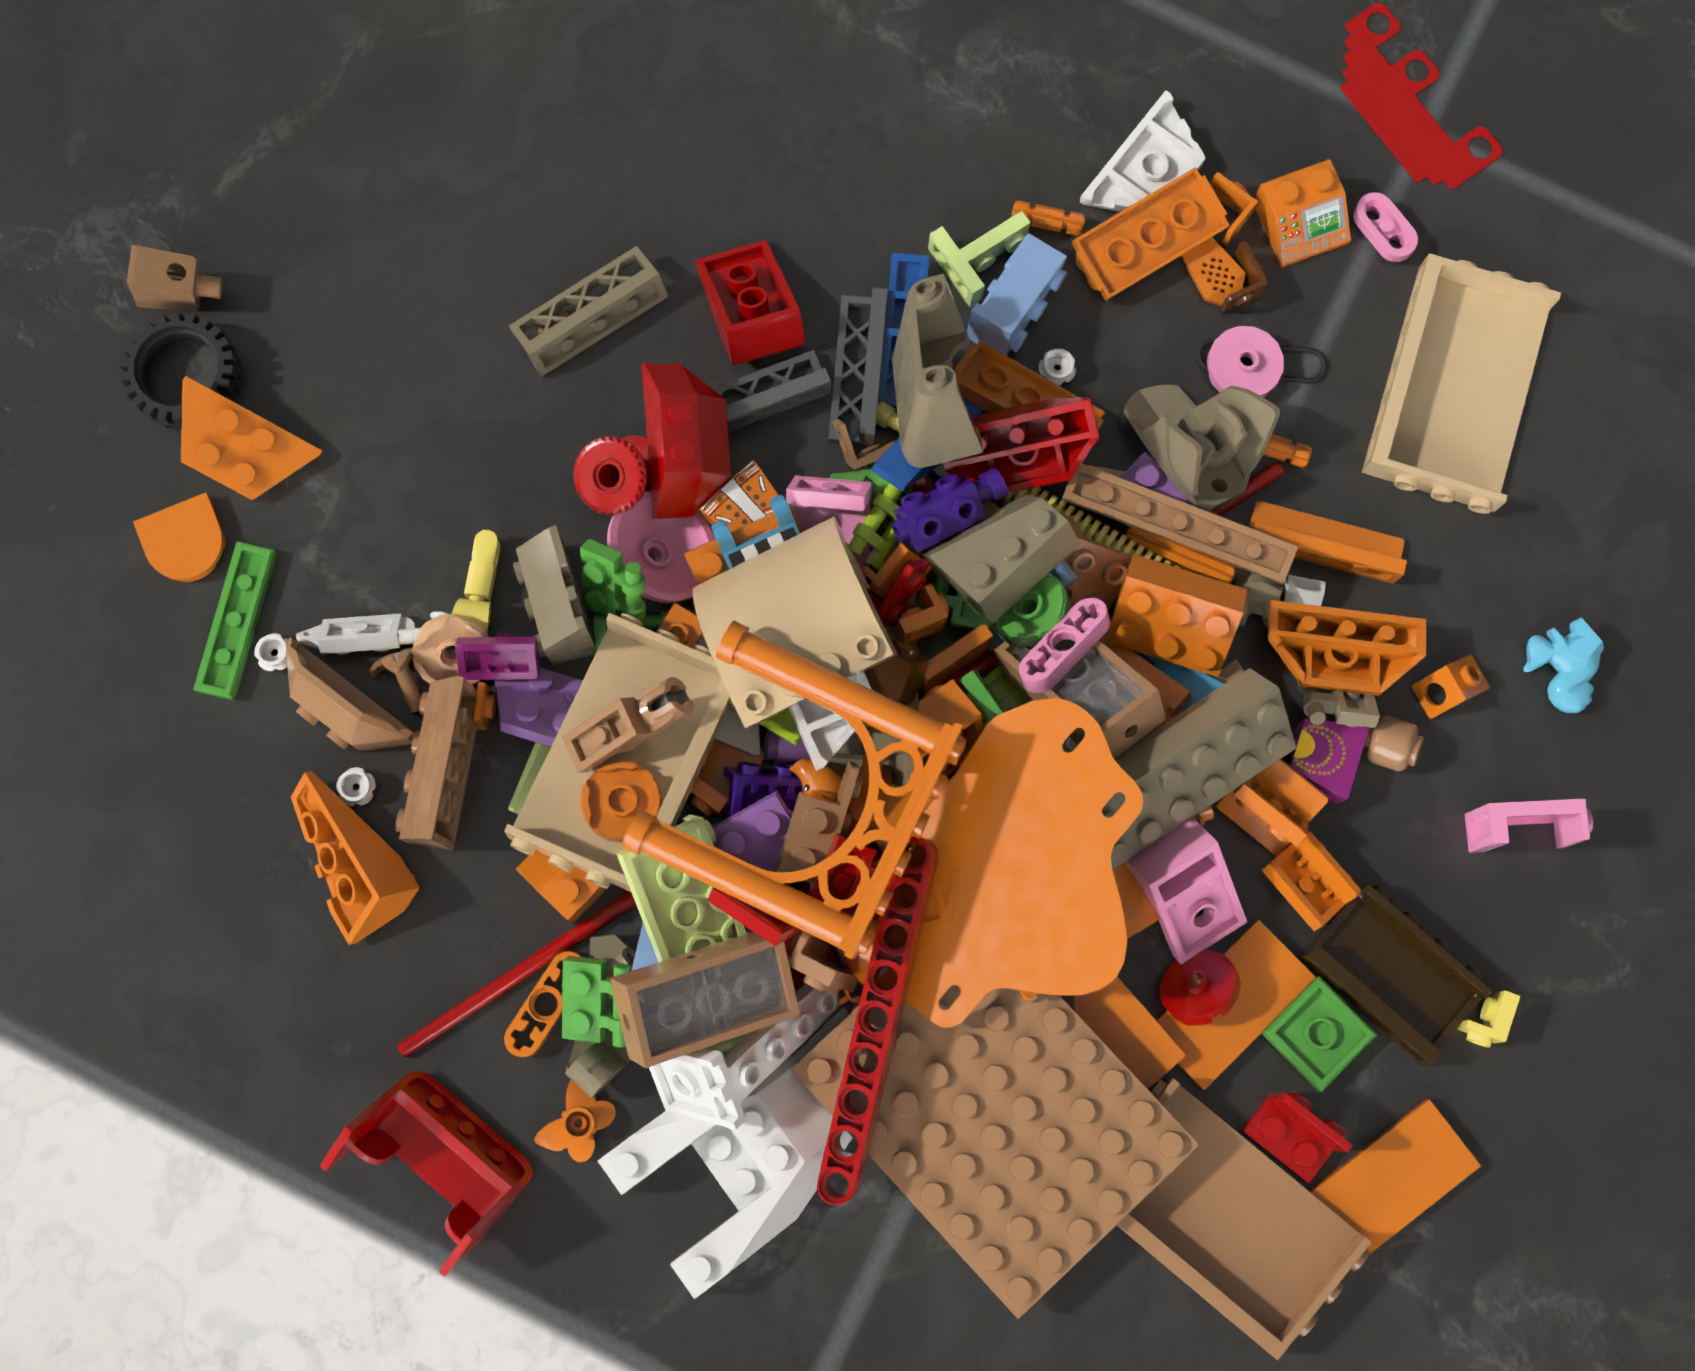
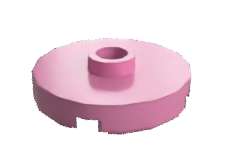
M1237 326L1226 330L1215 339L1207 356L1208 376L1212 385L1219 392L1233 385L1249 389L1265 397L1278 384L1284 369V356L1278 342L1268 332L1253 326ZM1240 358H1249L1252 361V365H1243Z

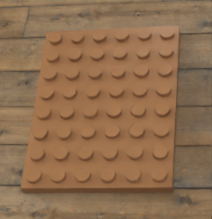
M957 985L951 986L941 997L939 1007L942 1010L949 1009L961 994L960 987ZM997 988L987 993L961 1024L950 1028L937 1026L915 1008L904 1002L869 1156L1015 1317L1019 1319L1178 1167L1199 1144L1060 995L1039 993L1033 998L1025 1000L1019 990ZM858 1007L791 1069L832 1116ZM874 1007L869 1014V1021L872 1027L877 1030H883L888 1023L887 1013L880 1007ZM864 1048L860 1053V1064L864 1069L874 1071L878 1065L877 1054L869 1048ZM853 1090L850 1095V1104L854 1110L864 1112L868 1107V1098L864 1092ZM847 1131L851 1135V1137L858 1143L857 1137L853 1133Z

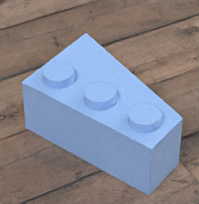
M1028 233L1006 262L1005 269L998 280L994 279L987 289L989 294L983 303L979 304L977 302L972 308L967 329L969 340L976 344L981 341L1005 356L1011 350L1017 353L1028 335V332L1024 331L1030 320L1035 322L1039 320L1048 304L1044 298L1050 289L1057 292L1067 275V272L1063 270L1067 256Z

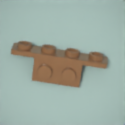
M847 762L836 802L799 792L776 872H794L816 865L825 859L836 833L844 836L847 835L852 817L851 814L847 813L850 799L858 798L863 783V775L858 774L859 767L856 763ZM817 877L806 881L811 883L808 895Z

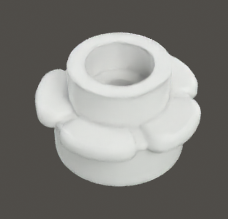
M1064 349L1049 350L1044 354V359L1039 362L1040 375L1045 376L1046 379L1057 385H1061L1064 381L1069 382L1076 373L1074 368L1075 359ZM1060 365L1061 369L1057 371L1054 369V366Z
M276 633L261 638L255 647V657L259 660V666L266 671L285 669L287 667L286 642L288 639H283L280 634ZM274 649L278 650V654L276 656L271 655V652Z
M358 767L348 769L338 778L336 783V789L340 794L339 798L349 806L367 804L373 797L372 791L376 788L374 777L370 773L366 774L364 769ZM359 784V790L354 791L353 785Z

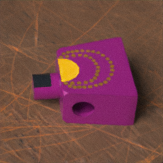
M1304 718L1297 724L1293 734L1296 749L1285 755L1287 756L1285 762L1325 793L1329 801L1340 804L1349 798L1369 728L1349 727L1326 720L1322 724L1315 725L1310 722L1309 718Z

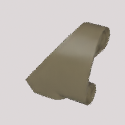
M608 934L590 938L589 958L607 960V976L613 977V966L615 964L630 965V971L632 970L636 952L619 935ZM607 993L606 1011L613 1012V996ZM607 1028L606 1039L601 1043L575 1040L569 1062L566 1065L565 1074L591 1099L631 1061L626 1047H615L612 1045L613 1032Z

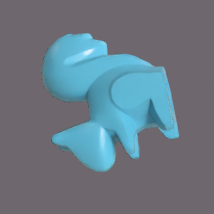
M1581 617L1570 623V633L1563 636L1553 627L1546 632L1549 641L1540 635H1534L1528 640L1526 648L1527 663L1523 668L1524 672L1533 671L1546 663L1552 665L1558 672L1549 683L1547 689L1548 699L1554 707L1565 713H1578L1584 710L1592 701L1591 694L1594 691V687L1588 681L1597 672L1600 654L1604 650L1603 641Z

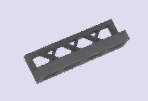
M872 288V297L842 295L828 442L839 443L832 421L842 418L851 411L860 421L859 434L848 433L851 443L864 446L874 445L888 289ZM848 307L871 309L870 320L857 329L847 318ZM846 328H848V329L850 330V332L852 333V334H851L849 337H847V338H846ZM869 329L867 341L862 334ZM857 339L865 347L867 354L854 365L844 354V349ZM844 363L849 370L842 375ZM864 366L865 376H863L859 371ZM854 375L864 387L863 392L850 401L841 391V384ZM841 399L846 406L839 411V404ZM860 402H862L861 412L855 407Z
M811 350L712 389L722 397L731 392L746 397L726 405L729 433L831 394V380L826 368H821L815 351ZM810 363L813 370L812 373L790 380L795 368ZM784 372H787L785 377L779 375ZM771 379L781 384L760 393H755L760 381ZM751 385L750 390L744 389L745 387Z

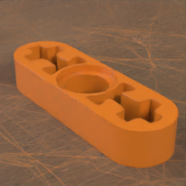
M566 951L554 957L505 1032L504 1043L511 1054L517 1057H530L541 1049L562 1016V993L558 989L546 984L550 978L555 983H558L563 975L559 966L568 956L581 957L580 955ZM543 993H552L558 1001L556 1011L550 1016H541L535 1008L536 999ZM529 1012L532 1018L547 1025L543 1031L538 1026H535L530 1034L531 1040L534 1041L531 1047L523 1046L519 1050L516 1048L518 1040L514 1037V1034L517 1030L521 1032L527 1030L531 1022L524 1020V1017Z

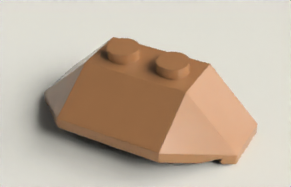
M292 637L287 640L286 655L290 698L300 705L295 712L313 726L320 720L331 729L326 736L344 750L349 744L360 752L412 745L414 732Z

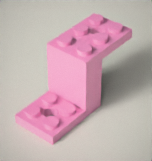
M1193 817L1125 861V864L1159 914V923L1172 955L1180 964L1188 961L1200 951L1205 950L1247 923L1218 842ZM1201 909H1203V913H1202L1200 916H1198L1197 918H1194L1195 915H1196Z

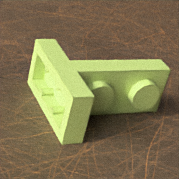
M1021 211L960 250L944 227L941 226L930 233L928 249L968 306L972 307L983 299L985 285L974 270L982 272L995 262V257L1006 250L1008 253L1014 252L1028 234L1031 222Z

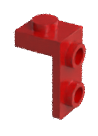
M923 558L909 563L904 568L886 600L878 596L871 589L867 590L884 627H894L897 625L898 620H900L899 617L907 611L905 604L910 596L915 595L923 587L927 579L924 573L930 565L926 559Z

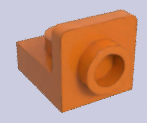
M900 543L878 572L868 565H865L861 571L871 580L869 583L870 589L886 600L904 568L909 563L923 558ZM929 565L928 569L924 573V576H926L928 572L931 570V565Z
M931 583L923 586L918 598L921 607L912 608L899 617L900 620H898L893 633L896 641L913 643L943 630L948 618L949 607L943 594L940 592L936 593Z

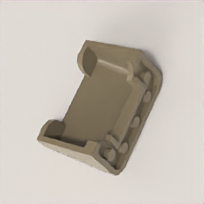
M944 273L921 279L908 291L892 359L900 446L907 463L916 468L929 467L983 453L981 435L978 428H975L959 391L958 380L953 368L952 359L960 349L963 352L971 350L968 333Z

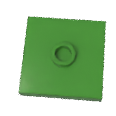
M1317 976L1261 1033L1318 1092H1322L1377 1036L1320 976Z

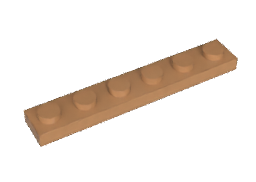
M1081 463L1073 477L1069 480L1062 497L1064 501L1281 585L1286 580L1299 547Z

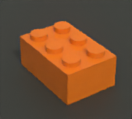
M1133 554L1110 619V627L1104 642L1219 677L1244 612L1247 589Z

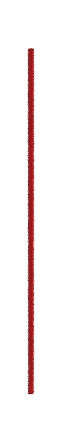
M1274 462L1249 479L1242 497L1240 496L1229 501L1222 508L1213 509L1212 512L1215 515L1222 516L1284 475L1283 468L1278 462ZM994 649L940 685L943 686L953 679L962 689L965 686L962 684L961 678L970 671L977 670L980 675H983L999 664ZM923 695L922 697H920V698L918 699V705H919V702H920L922 699H924L925 695ZM626 892L397 1044L401 1055L406 1059L550 963L558 954L568 951L636 906L632 892Z

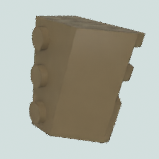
M1025 495L986 515L987 518L973 524L969 528L942 540L936 547L926 552H917L921 558L926 559L932 568L992 625L1080 544L1069 521L1041 497Z

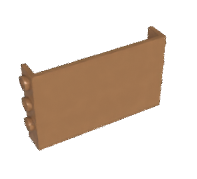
M1170 1077L1166 1083L1159 1079L1150 1089V1092L1197 1141L1199 1146L1126 1215L1117 1226L1278 1361L1299 1334L1304 1337L1314 1327L1318 1320L1315 1313L1324 1302L1330 1304L1337 1298L1344 1287L1341 1280L1349 1270L1356 1271L1364 1264L1370 1254L1367 1248L1371 1241L1350 1226L1189 1093L1175 1079Z

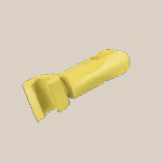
M482 530L474 539L472 561H470L464 591L467 599H458L452 614L472 618L481 624L488 634L491 619L490 601L501 545L493 531Z

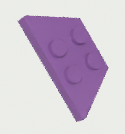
M540 668L538 679L495 680L500 731L551 747L583 681L544 668Z

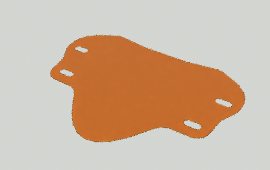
M1059 698L1034 700L995 716L987 723L958 771L944 787L939 799H934L923 812L930 815V818L921 837L930 840L932 843L964 832L966 835L965 846L954 844L937 850L938 862L936 868L946 905L953 870L961 871L958 888L953 894L955 906L952 923L921 932L905 998L907 1004L915 1008L937 1026L950 1028L961 1024L985 995L997 988H1009L1047 995H1084L1095 992L1114 981L1124 964L1127 948L1126 925L1119 891L1112 870L1111 853L1114 844L1140 815L1143 806V794L1136 782L1112 757L1098 722L1077 704ZM1076 728H1082L1085 731L1083 740L1072 752H1065L1062 748L1064 741ZM1118 792L1125 795L1124 804L1112 817H1105L1102 813L1103 807L1114 794ZM915 844L909 850L921 847L923 845ZM925 855L910 858L909 863L913 867H919L925 862ZM909 884L904 885L898 892L899 903L906 907L914 899V891ZM933 885L923 923L941 918ZM895 925L890 929L889 933L904 928L900 925ZM907 937L892 941L890 944L900 949L906 944ZM873 943L866 955L858 953L855 959L844 956L848 968L862 985L865 982ZM892 967L883 976L879 977L880 984L888 990L894 988L898 981L897 973ZM951 986H959L961 989L960 996L949 1009L942 1010L939 1007L941 997Z

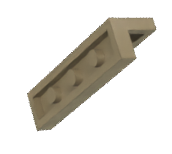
M635 246L510 324L509 327L542 377L668 298V294L660 274L641 250ZM635 262H638L643 268L642 271L632 277L622 276L623 270ZM598 285H610L608 292L602 296H590L592 289ZM566 305H577L575 313L570 316H558L560 309ZM534 325H545L543 333L530 341L523 333Z

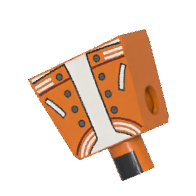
M752 460L699 508L700 516L710 527L721 520L726 521L731 532L773 513L769 502L770 499L778 496V494L757 463Z

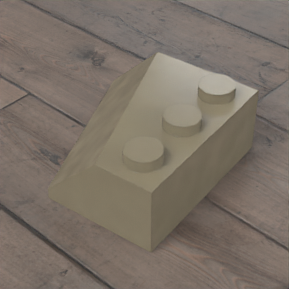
M557 525L548 527L516 548L519 561L514 562L513 567L519 585L525 584L529 598L524 599V604L530 621H536L539 634L534 637H537L539 654L541 658L547 656L554 667L595 654V641L566 545Z

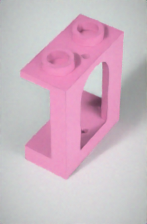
M1586 799L1488 803L1465 813L1469 853L1486 852L1508 844V825L1553 823L1556 849L1589 840L1593 829V817L1591 811L1586 807Z

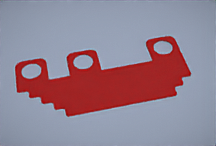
M1375 3L1345 23L1344 27L1350 33V36L1344 39L1349 52L1343 55V59L1348 64V67L1342 71V74L1347 79V82L1340 86V90L1415 182L1428 178L1433 185L1443 181L1450 189H1454L1502 155L1501 145L1484 127H1476L1453 143L1416 98L1415 94L1429 86L1439 77V70L1423 51L1414 50L1390 66L1376 49L1377 46L1400 30L1399 21L1384 4ZM1373 13H1382L1389 19L1390 27L1383 34H1374L1367 28V18ZM1413 60L1424 62L1429 70L1427 78L1420 82L1410 80L1405 73L1406 65ZM1475 137L1486 138L1492 147L1490 155L1484 159L1473 157L1468 150L1470 140Z

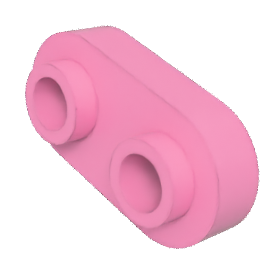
M1368 193L1359 200L1353 213V218L1358 228L1383 258L1391 262L1406 260L1415 250L1418 243L1415 229L1384 194ZM1366 213H1374L1377 216V220L1369 219ZM1390 241H1397L1401 248L1396 249L1392 247Z

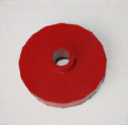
M1202 950L1183 964H1180L1177 960L1171 964L1162 977L1159 992L1163 1006L1176 1021L1188 1026H1203L1211 1023V1018L1219 1014L1224 1016L1231 1010L1239 998L1241 982L1235 966L1224 954L1213 950Z

